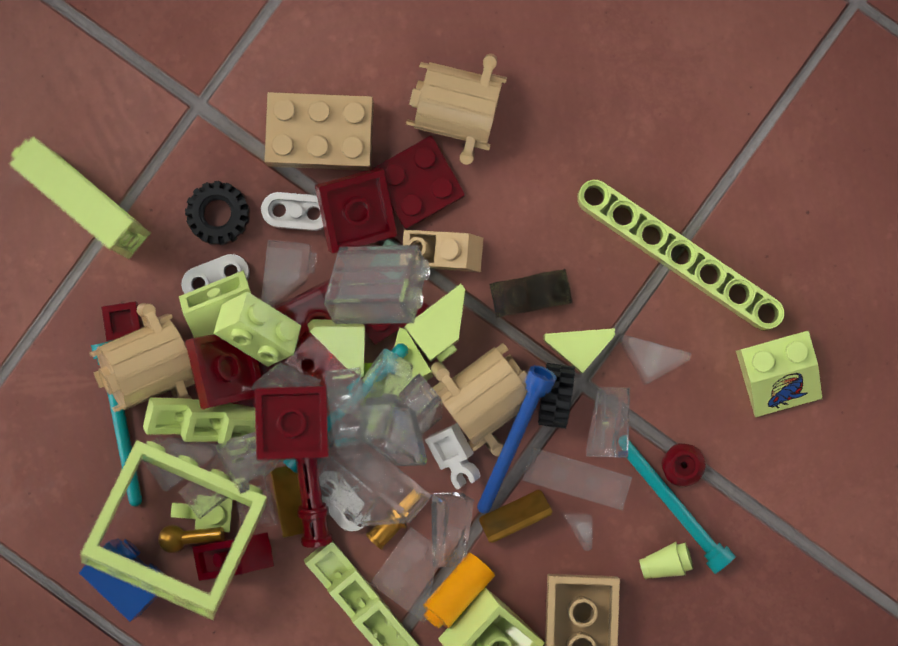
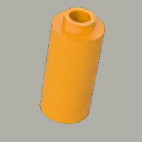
M468 553L423 604V607L427 610L423 616L438 629L442 625L450 628L495 577V574L478 557Z

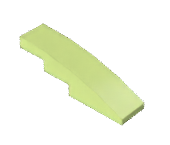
M149 398L143 424L147 435L180 434L184 442H218L221 449H256L255 407L229 403L201 410L198 399Z
M333 540L326 546L318 547L304 559L308 568L327 588L329 594L373 646H420Z

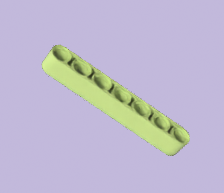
M590 180L582 185L577 195V202L584 212L755 328L769 330L777 327L784 318L782 304L761 288L600 180ZM590 188L600 190L603 195L602 203L597 206L588 204L584 198L585 191ZM624 207L630 211L632 220L629 224L620 225L615 222L613 212L616 208ZM654 227L659 231L660 240L658 244L649 245L643 240L642 232L644 228ZM682 246L688 251L689 259L686 264H677L672 260L671 251L673 247ZM703 266H712L716 270L717 280L714 284H707L701 280L700 271ZM733 285H739L745 289L746 298L742 304L734 303L729 297V290ZM762 304L771 306L775 312L774 320L770 324L764 323L759 319L758 310Z

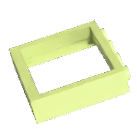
M32 137L29 142L25 140L19 148L16 147L12 152L14 159L9 165L110 250L130 259L151 234L150 231L60 155L36 138Z
M136 440L81 552L82 563L213 620L263 514L267 496L262 495V490L254 485L244 483L241 486L230 481V477L222 471L211 469L209 472L198 467V463L187 456L179 455L178 458L165 452L164 447L155 442L147 441L145 444ZM141 460L250 507L210 594L100 547L102 539Z

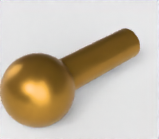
M169 525L160 531L158 542L164 551L176 553L188 544L224 541L223 527L183 531L179 526Z

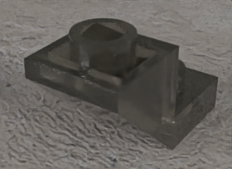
M566 269L489 284L496 318L573 303Z

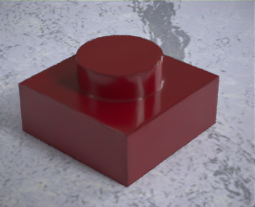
M134 301L101 307L106 341H113L141 329L140 315L137 313L138 302Z

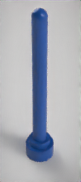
M531 366L525 378V383L527 384L525 387L527 390L526 396L477 505L478 511L482 514L488 513L494 503L540 397H544L546 393L551 392L556 381V375L544 367Z

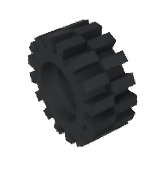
M214 181V183L206 182L202 184L203 186L199 189L196 188L193 191L192 197H189L187 200L188 206L187 209L185 208V215L187 216L186 222L195 236L209 244L226 245L230 241L234 242L240 234L243 235L246 225L249 224L250 210L246 202L247 200L238 189L229 183ZM215 200L226 202L231 209L229 221L219 227L208 224L204 216L206 206Z
M547 362L546 369L556 375V381L551 392L541 397L538 425L566 429L571 407L575 366Z

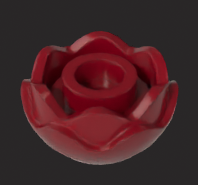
M679 443L673 445L662 459V469L667 480L676 486H692L701 479L705 472L706 463L704 456L697 447L691 444ZM682 462L687 463V467L684 469L681 467Z

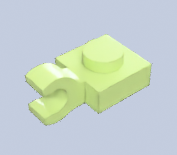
M198 494L197 504L173 502L171 517L196 519L195 530L223 527L224 532L230 533L233 499L225 496Z

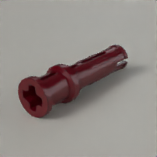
M297 459L302 503L297 513L298 517L302 519L304 532L301 544L307 548L323 547L330 544L333 539L332 534L328 533L326 516L329 514V507L322 501L317 459Z

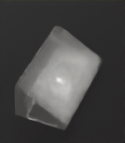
M561 512L581 548L585 551H590L592 549V516L587 512Z

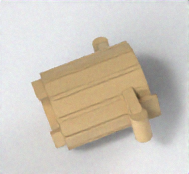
M487 54L484 57L482 75L432 62L429 64L420 62L419 67L426 68L427 72L424 81L418 80L416 89L413 88L409 105L417 108L415 121L407 119L406 124L414 126L415 129L466 141L465 147L460 154V161L465 165L472 163L475 156L474 147L489 151L491 144H488V139L502 82L506 83L507 77L492 74L498 61L497 57L494 54Z
M141 303L137 307V313L141 316L144 324L143 328L101 345L97 350L89 353L92 357H98L101 367L98 371L93 372L99 388L105 387L108 394H112L118 405L112 407L114 412L129 409L149 400L150 397H156L170 390L174 398L192 399L188 395L186 388L195 384L186 346L176 327L170 321L173 318L172 314H164L157 317L155 314L156 309L152 304Z
M504 343L498 347H493L452 379L442 362H435L431 366V371L440 382L429 390L435 399L439 397L470 439L468 444L473 451L486 444L487 448L495 456L500 455L503 444L492 433L518 414L527 393L525 389L527 373L525 370L522 371L510 354L505 358L502 356V354L509 350Z

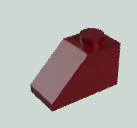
M268 532L252 535L234 575L274 566ZM236 538L192 547L199 581L218 577Z

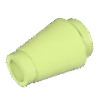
M674 542L646 556V558L639 559L645 580L649 578L686 575V571L694 569L686 543L677 544V542Z

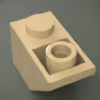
M404 230L401 265L452 271L481 272L483 238L470 233Z

